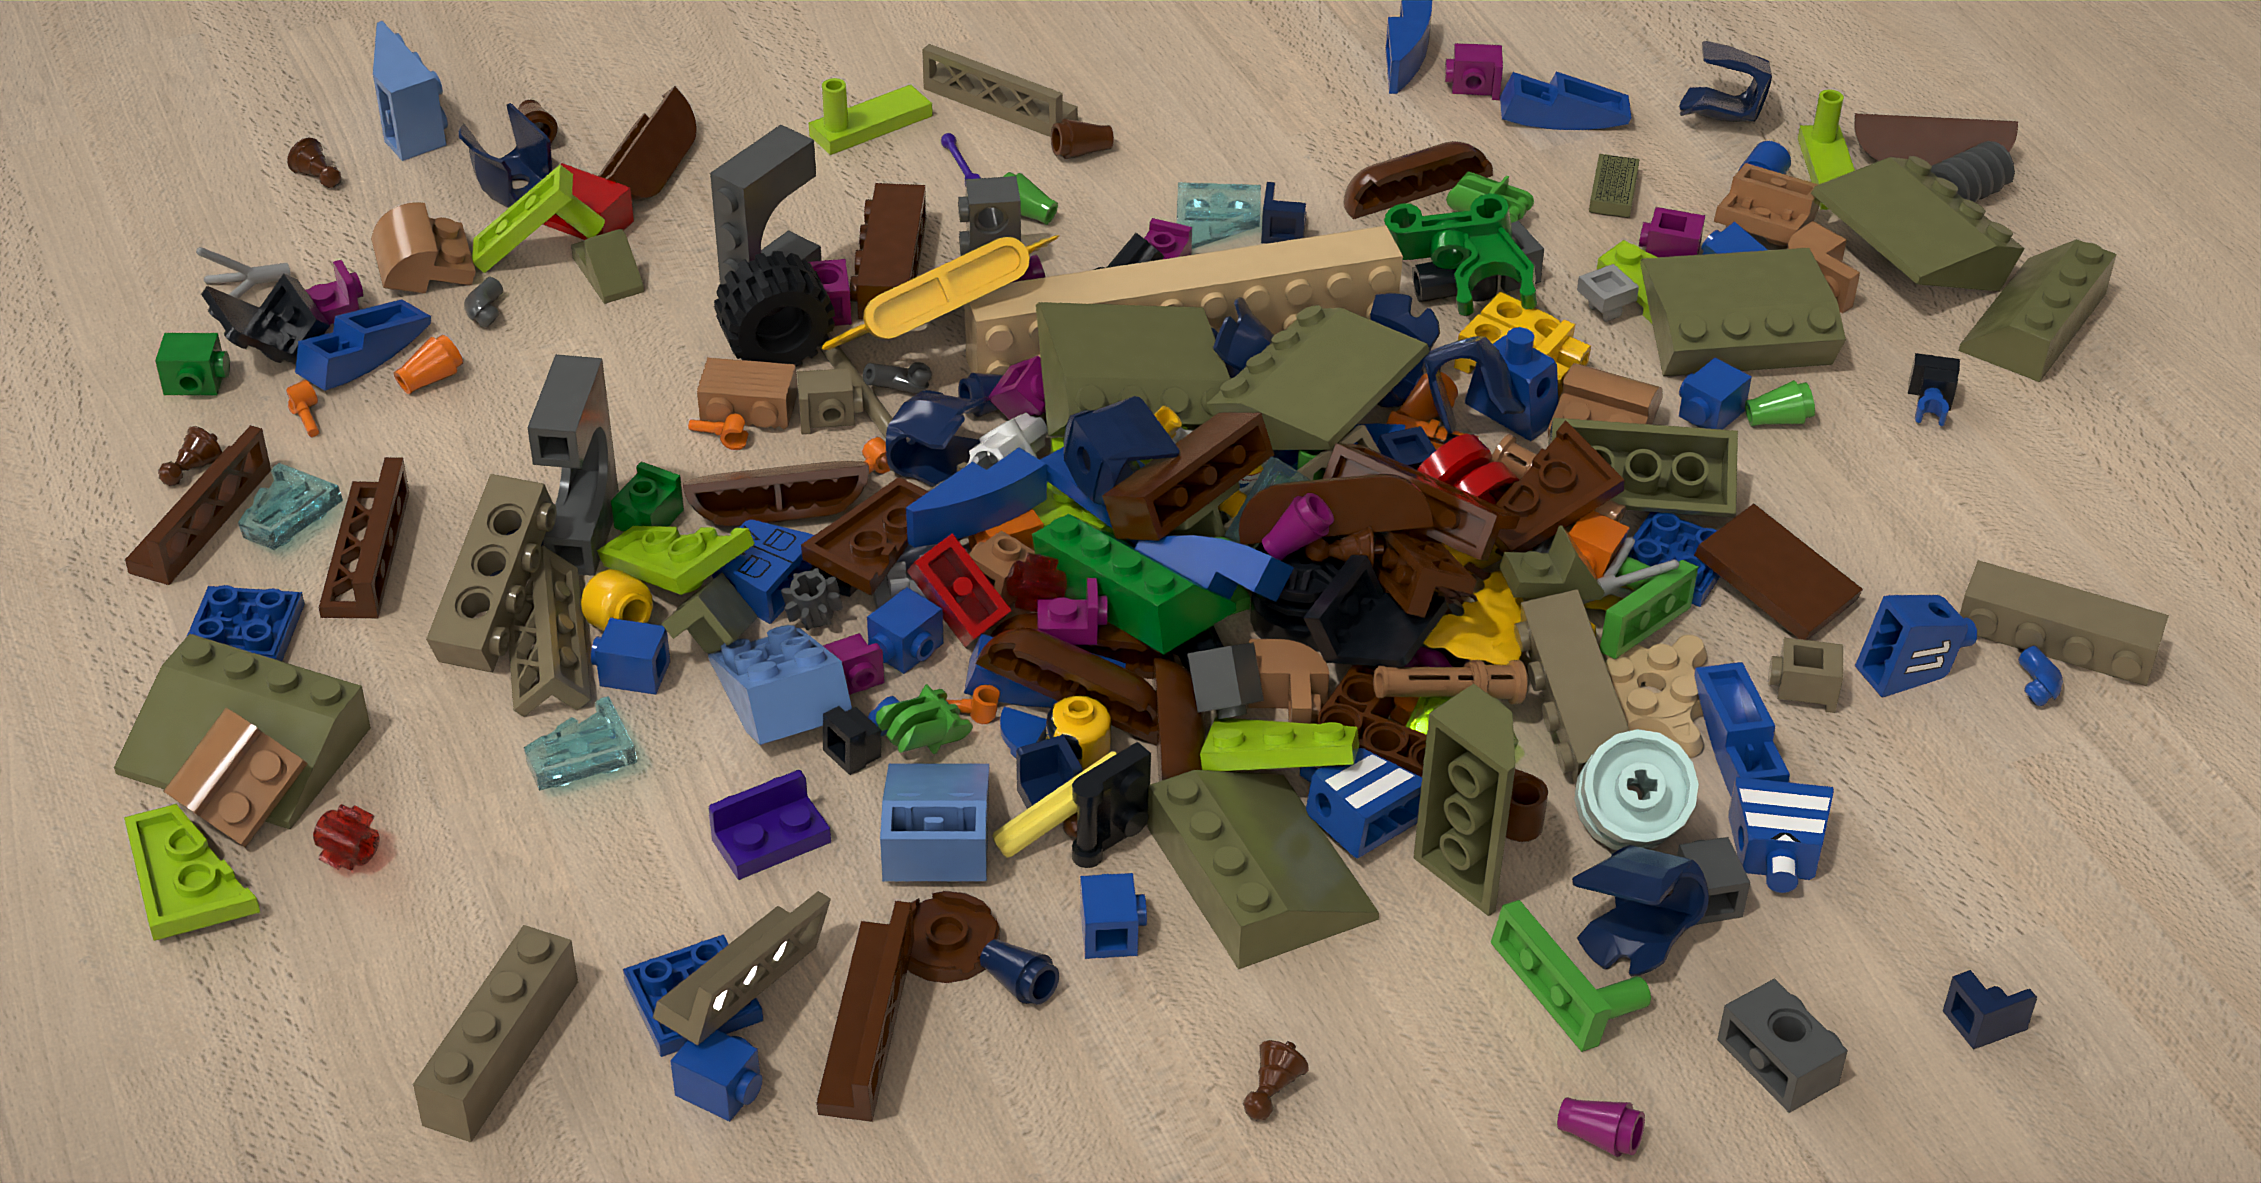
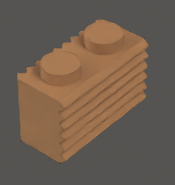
M707 357L705 369H703V374H701V380H699V386L697 387L700 420L725 422L727 416L736 413L744 418L745 424L748 427L753 424L757 428L759 426L765 428L772 426L776 429L780 426L783 430L786 429L798 395L796 365Z

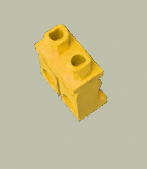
M1499 292L1481 311V315L1478 314L1458 335V341L1475 336H1484L1493 344L1504 335H1507L1508 331L1513 328L1522 327L1529 329L1534 334L1533 348L1553 358L1557 364L1558 396L1563 392L1562 383L1570 367L1574 363L1587 366L1591 352V345L1573 338L1576 324L1565 319L1560 322L1555 317L1537 308L1525 309L1522 307L1520 300L1503 292ZM1465 358L1455 359L1454 368L1470 374L1477 362Z

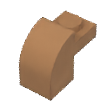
M1812 221L1791 236L1787 249L1810 248L1837 299L1839 310L1843 314L1854 305L1860 272L1842 263L1847 239Z
M1249 639L1248 643L1254 642L1264 701L1248 704V708L1288 709V722L1317 724L1319 712L1328 700L1330 674L1329 668L1322 656L1309 646L1291 640Z

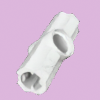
M1028 413L1020 414L980 437L979 441L981 443L969 450L970 459L968 464L975 462L987 470L1019 447L1037 458L1035 453L1045 446V436L1048 432L1047 425L1041 417H1033Z

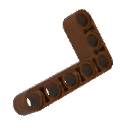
M1352 665L1319 712L1317 724L1336 722L1343 726L1357 727L1359 748H1364L1422 777L1427 735L1387 720L1396 705L1394 697L1378 698L1375 695L1373 679L1375 669L1378 666ZM1516 768L1506 838L1518 842H1529L1536 839L1542 833L1548 788L1538 777Z

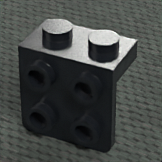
M286 274L281 276L260 308L209 286H206L201 293L209 306V314L221 323L225 329L224 336L231 343L243 349H246L248 346L254 347L277 363H282L283 360H286L296 365L298 341L324 335L330 327V324L298 279Z
M1351 555L1303 618L1326 663L1399 668L1407 665L1413 659L1449 606L1444 596L1433 595L1425 618L1407 614L1389 593L1384 592L1368 556Z

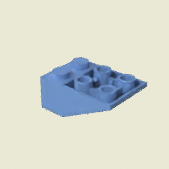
M383 21L377 22L373 78L384 142L402 161L446 146L444 129L448 127V121L444 110L440 106L439 95L442 94L443 89L438 75L435 71H429L417 52L409 50L399 33L394 34Z
M793 625L776 627L767 632L768 637L751 642L749 639H737L729 646L725 643L721 645L720 651L708 654L709 661L746 733L759 745L823 726V714L837 706H840L845 712L852 709L842 661L801 628H796Z
M888 764L882 800L880 832L882 882L987 881L989 764Z

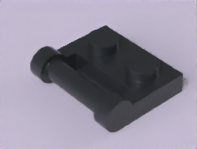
M1139 742L1134 743L1082 774L1072 784V798L1077 805V838L1072 844V860L1079 867L1093 868L1101 863L1104 851L1127 837L1137 835L1147 825L1151 752Z

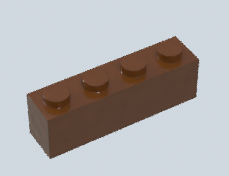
M875 183L873 199L865 200V224L860 226V250L855 252V275L858 276H851L850 301L857 302L858 319H863L864 309L868 302L876 296L917 277L927 220L925 185Z
M1219 412L1176 443L1180 450L1177 457L1153 459L1102 495L1116 539L1159 541L1273 457L1274 452L1262 413Z

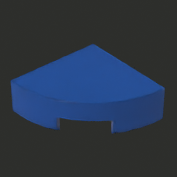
M1004 706L1000 716V733L1014 758H1016V750L1019 747L1046 739L1047 719Z

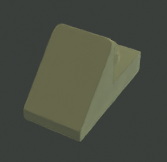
M622 229L571 244L574 261L604 304L644 292V285L627 236Z
M1563 525L1558 527L1549 553H1539L1536 551H1528L1526 553L1504 552L1499 565L1514 598H1542L1577 589L1582 600H1602L1605 594L1590 563Z

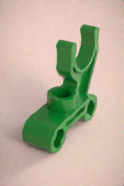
M1492 193L1481 195L1473 201L1470 211L1422 216L1421 210L1417 206L1402 203L1390 208L1385 214V226H1387L1402 253L1403 260L1431 258L1433 264L1443 269L1457 268L1454 276L1457 288L1456 301L1460 315L1469 316L1474 313L1471 295L1473 288L1484 278L1494 275H1506L1516 279L1521 284L1519 292L1523 308L1533 309L1537 306L1535 267L1512 239L1513 233L1509 206L1503 196Z

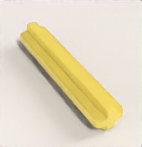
M1108 753L997 829L992 837L1002 854L1007 858L1012 857L1077 812V805L1072 798V784L1074 780L1117 753Z

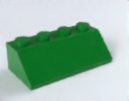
M1071 514L1053 520L1051 524L1032 534L1039 582L1069 599L1086 600L1087 578H1097L1098 596H1107V622L1163 655L1237 611L1235 602L1204 588L1135 550V546L1122 539H1116L1112 533Z

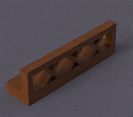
M250 425L232 446H228L150 531L125 559L129 574L170 585L270 473L271 466L262 428Z
M1336 443L1323 479L1372 474H1393L1409 480L1425 495L1433 518V527L1412 530L1480 561H1488L1500 529H1516L1521 517L1359 444Z
M385 457L378 482L352 481L318 607L321 618H379L410 493L403 457ZM362 498H374L372 508L366 509L361 504ZM366 527L363 540L359 541L352 535ZM358 558L354 572L351 573L344 567V565ZM353 588L355 601H335L336 597Z
M1412 529L1373 532L1374 545L1384 546V554L1374 555L1373 569L1382 586L1407 614L1425 618L1436 586L1468 594L1473 593L1477 580L1441 542Z
M895 901L890 924L861 921L816 1102L818 1115L873 1122L915 940L911 902Z

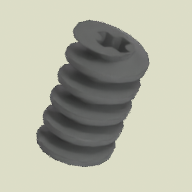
M1993 141L1983 142L1940 163L1934 164L1930 170L1937 177L1944 178L1955 184L1959 189L1957 193L1964 199L1973 202L2001 191L2004 185L2013 182L2015 175L2014 162L2010 153L2004 146Z

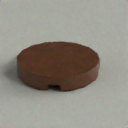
M942 891L932 893V899L924 900L921 903L920 898L911 902L915 940L908 966L910 973L927 981L952 983L968 980L986 970L980 964V956L984 947L994 939L1000 940V928L997 918L995 920L991 915V909L984 901L967 893Z

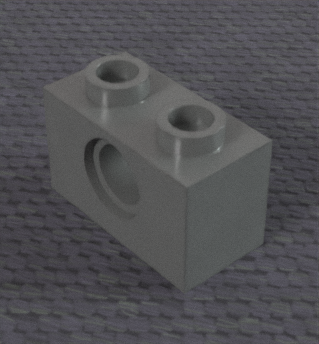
M1775 978L1724 1006L1717 1040L1788 1113L1839 1085L1848 1050L1843 1046L1835 1033L1827 1030L1806 1010L1802 1001L1797 996L1790 994Z

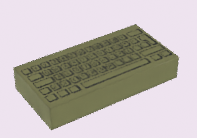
M1599 154L1589 212L1630 218L1640 159Z

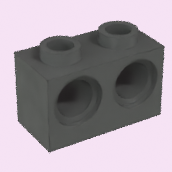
M1017 177L965 179L966 196L958 197L960 223L966 222L967 231H959L960 255H965L1003 237L1016 238L1021 242V200Z

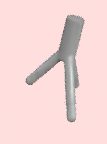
M202 247L196 250L199 256L237 271V273L208 275L204 277L206 284L244 281L228 294L236 298H240L255 284L279 281L283 274L291 276L288 263L250 267Z
M1628 537L1604 576L1598 578L1605 592L1603 597L1613 595L1625 598L1634 591L1622 588L1621 586L1677 569L1679 562L1674 559L1615 577L1635 544V539ZM1582 600L1583 604H1586V603H1589V602H1591V601H1594V600Z

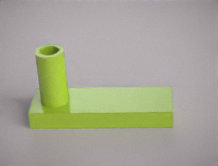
M838 78L827 79L822 83L823 117L808 123L809 136L829 155L932 117V102L910 84L847 108L845 81Z
M1827 89L1820 92L1814 124L1800 125L1797 139L1811 182L1816 184H1822L1855 171L1839 125L1844 96L1836 90ZM1820 202V210H1830Z
M559 165L474 237L473 264L486 273L554 214H557L587 238L595 237L601 231L605 219L572 194L573 174L562 165Z

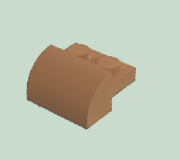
M1745 163L1733 177L1729 194L1717 206L1714 222L1726 225V228L1733 222H1736L1746 232L1763 236L1772 244L1788 245L1791 236L1795 232L1815 220L1820 201L1811 192L1819 184Z
M413 202L402 204L389 210L375 225L371 241L383 288L426 293L429 280L472 285L476 271L461 222H455L444 217L437 219L429 218L425 203Z
M1574 363L1568 370L1562 383L1563 393L1552 420L1553 418L1652 425L1663 398L1662 387ZM1551 420L1550 425H1549V427H1548V438H1549V435H1550L1552 420Z
M225 708L163 792L246 848L308 763L241 716Z

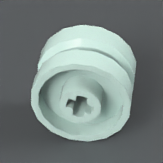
M1637 729L1616 734L1596 749L1577 777L1574 800L1580 821L1594 839L1614 850H1619L1628 845L1653 849L1685 825L1696 806L1699 783L1693 762L1678 743L1661 733ZM1631 785L1638 787L1642 793V799L1639 800L1637 792L1628 790L1627 787Z

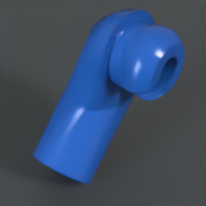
M2037 646L2025 649L2019 656L2018 662L2034 680L2025 685L2024 691L2036 706H2044L2050 698L2055 700L2060 695L2063 677L2060 670Z

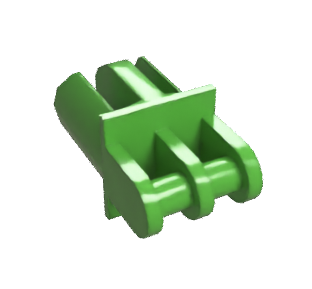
M1468 171L1457 185L1450 190L1446 201L1447 205L1455 211H1470L1471 204L1479 196L1488 193L1498 194L1507 200L1511 223L1522 219L1526 211L1532 208L1534 198L1529 192L1508 185L1509 176L1507 175L1501 182Z
M928 684L924 686L917 698L883 706L877 711L875 719L882 731L888 729L886 737L893 745L898 746L899 753L927 746L933 754H937L941 745L963 739L973 728V724L968 719L962 720L960 718V709L956 704L949 705L946 701L947 693L943 689L932 690Z

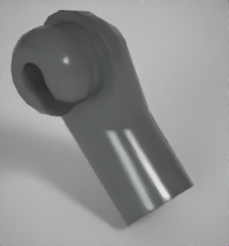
M493 277L486 278L465 299L464 309L468 317L472 321L476 319L481 327H488L499 316L498 309L491 305L503 293V287L497 279Z
M915 362L909 368L868 363L863 370V380L866 385L891 388L914 394L925 391L929 387L928 381L932 377L931 369L921 362Z

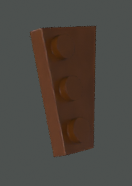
M1565 420L1556 431L1555 439L1546 449L1542 448L1532 460L1530 469L1520 481H1514L1495 504L1521 516L1516 529H1500L1495 545L1503 554L1504 552L1526 553L1555 535L1560 525L1566 528L1623 492L1625 480Z
M901 477L896 478L802 543V559L872 596L909 545L907 539L906 507L929 491Z

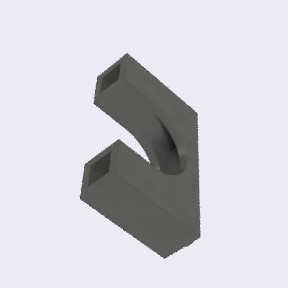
M779 125L710 173L720 284L727 283L724 278L730 270L737 271L739 269L738 263L745 259L747 262L755 260V255L763 252L766 257L771 256L773 251H782L785 257L793 253L799 255L801 261H822L820 245L789 230L761 250L763 233L775 208L787 196L816 177L813 139L786 126ZM785 307L774 309L764 317L774 315Z
M555 354L527 427L533 465L562 467L560 487L555 504L557 509L556 521L553 529L550 532L546 531L544 544L547 549L577 567L579 575L595 576L600 562L597 550L606 545L613 524L611 500L619 493L602 358Z

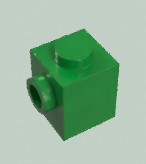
M164 333L155 359L163 395L217 396L222 378H227L230 372L229 354L227 351H222L218 333Z

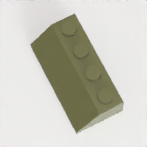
M2076 239L2028 258L1960 343L1958 351L2040 382L2106 295L2117 254L2102 249L2097 244Z
M1553 418L1548 446L1555 439L1558 428L1566 420L1625 480L1624 491L1611 500L1619 505H1624L1626 510L1735 518L1738 431Z
M1473 683L1429 713L1413 858L1483 913L1490 916L1496 911L1515 773L1513 712L1505 707L1500 700L1490 696Z

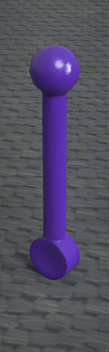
M951 133L944 134L941 137V145L950 150L965 176L964 179L981 178L970 170L956 146V137Z

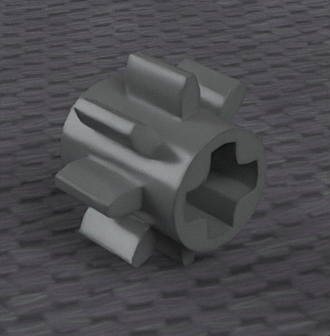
M815 568L813 571L793 574L794 579L791 582L790 588L781 590L789 622L800 619L805 625L806 630H810L812 627H821L825 624L831 625L834 611L843 610L841 597L838 594L840 590L835 576L825 580L818 568Z

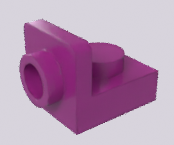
M342 260L333 262L336 281L327 284H317L305 290L329 324H334L335 316L360 310L357 298L363 297V289L357 273H349Z
M1087 578L1086 600H1072L1069 598L1037 600L1038 630L1072 645H1097L1098 625H1107V596H1098L1097 578Z
M858 633L823 645V647L842 661L849 695L884 683L883 651L877 643L868 645L862 635Z

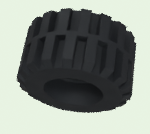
M773 251L771 256L766 257L763 252L755 255V260L747 262L745 259L738 263L739 269L737 271L730 270L724 278L727 283L718 286L716 291L718 299L714 300V309L717 313L718 322L737 359L794 364L797 367L803 364L802 360L806 357L812 359L817 355V348L823 346L830 339L827 333L834 329L835 322L832 318L835 316L834 307L817 272L814 271L812 265L807 260L801 261L799 255L790 253L785 257L782 251ZM785 307L774 315L764 317L774 309Z

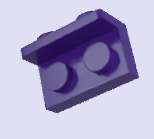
M801 770L776 777L761 785L728 796L711 804L708 808L712 841L738 880L831 843L830 827L809 799L806 777Z

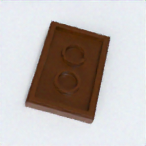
M1754 503L1700 543L1694 556L1798 639H1810L1857 601L1863 591V588Z

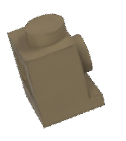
M851 368L797 371L801 434H810V428L855 425L854 413L863 412L862 387L852 386Z
M1784 637L1780 657H1771L1768 674V685L1778 686L1777 699L1825 705V712H1836L1843 681V644Z

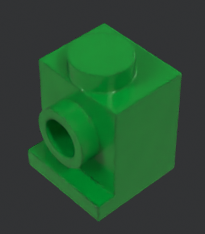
M641 461L636 466L637 474L611 500L614 528L623 532L632 526L669 527L684 511L680 475Z

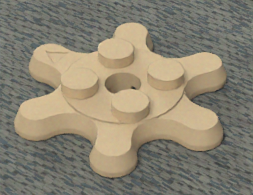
M1683 635L1672 646L1655 644L1650 649H1647L1637 644L1616 659L1602 653L1606 659L1605 664L1629 730L1639 729L1661 733L1678 743L1689 758L1699 755L1703 749L1704 742L1699 729L1693 722L1696 718L1702 716L1703 712L1694 674L1695 668L1703 665L1707 658V651L1703 641L1694 635ZM1644 682L1645 686L1655 687L1661 692L1654 693L1649 689L1640 688L1641 683Z

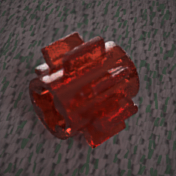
M1028 552L1026 562L1018 560L1012 565L1007 577V591L1009 595L1018 597L1015 603L1016 608L1037 612V600H1053L1064 597L1067 578L1063 571L1056 569L1059 561L1057 558Z
M343 804L339 805L338 810H329L324 813L318 820L313 832L315 845L323 849L318 860L337 870L344 867L350 871L354 869L355 865L362 866L369 862L376 853L380 841L378 830L370 827L375 816L355 805L349 808Z

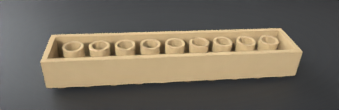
M1387 226L1011 282L965 304L966 360L971 373L1004 375L1011 365L1035 356L1041 358L1036 304L1039 302L1202 307L1210 326L1218 333L1226 317L1231 316L1236 322L1238 321L1234 301L1239 297L1245 299L1252 314L1274 335L1286 330L1297 319L1296 316L1301 310L1314 305H1319L1322 308H1344L1370 319L1375 295L1387 293L1400 294L1403 255Z

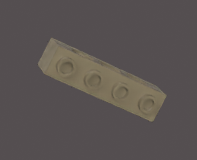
M490 474L426 638L438 662L493 673L499 656H504L507 652L510 642L509 629L514 615L519 614L524 607L526 599L525 586L530 573L536 572L541 560L540 546L545 533L553 529L556 521V505L552 502L544 483ZM518 529L515 533L506 535L508 532ZM498 570H503L498 575L490 576L492 573ZM487 611L485 615L474 618L478 613Z

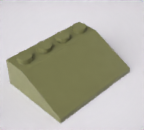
M1909 156L1908 159L1888 157L1813 188L1811 194L1913 282L1919 285L2000 292L2025 249L2011 238L2013 232L2009 228L1989 220L1984 216L1986 211L1982 206L1961 197L1957 193L1959 189L1955 184L1934 175L1930 171L1932 166L1916 156Z
M1810 248L1644 258L1640 262L1663 376L1695 374L1713 358H1717L1740 371L1832 365L1846 341L1837 299Z
M1039 302L1036 304L1048 437H1064L1070 415L1084 410H1097L1133 396L1143 399L1153 414L1162 406L1169 407L1180 418L1182 422L1181 427H1187L1191 431H1194L1212 418L1207 403L1221 390V385L1231 378L1224 361L1213 349L1216 339L1204 308Z
M1319 305L1310 306L1301 310L1296 316L1297 319L1286 330L1274 335L1271 339L1272 343L1261 353L1251 357L1246 362V367L1238 375L1225 381L1220 387L1221 390L1207 403L1212 417L1219 412L1262 413L1273 450H1331L1430 350L1427 343L1344 308H1322Z
M189 634L161 666L116 761L114 769L117 775L165 789L224 709L228 708L308 763L265 821L291 829L370 730L363 688L358 684Z
M1192 770L1148 786L1147 828L1238 970L1379 920V911L1320 826L1308 816L1306 806L1284 775Z

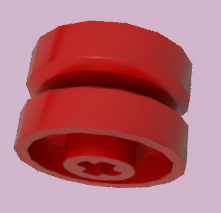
M1468 433L1455 437L1439 447L1417 469L1493 504L1498 502L1514 481H1519V478L1504 463L1491 462V451L1474 434Z

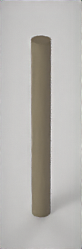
M828 332L829 340L833 339L832 335ZM819 346L834 369L851 368L852 386L862 387L863 408L886 439L887 427L893 419L869 385L865 384L863 377L840 346L831 350H824L822 346Z

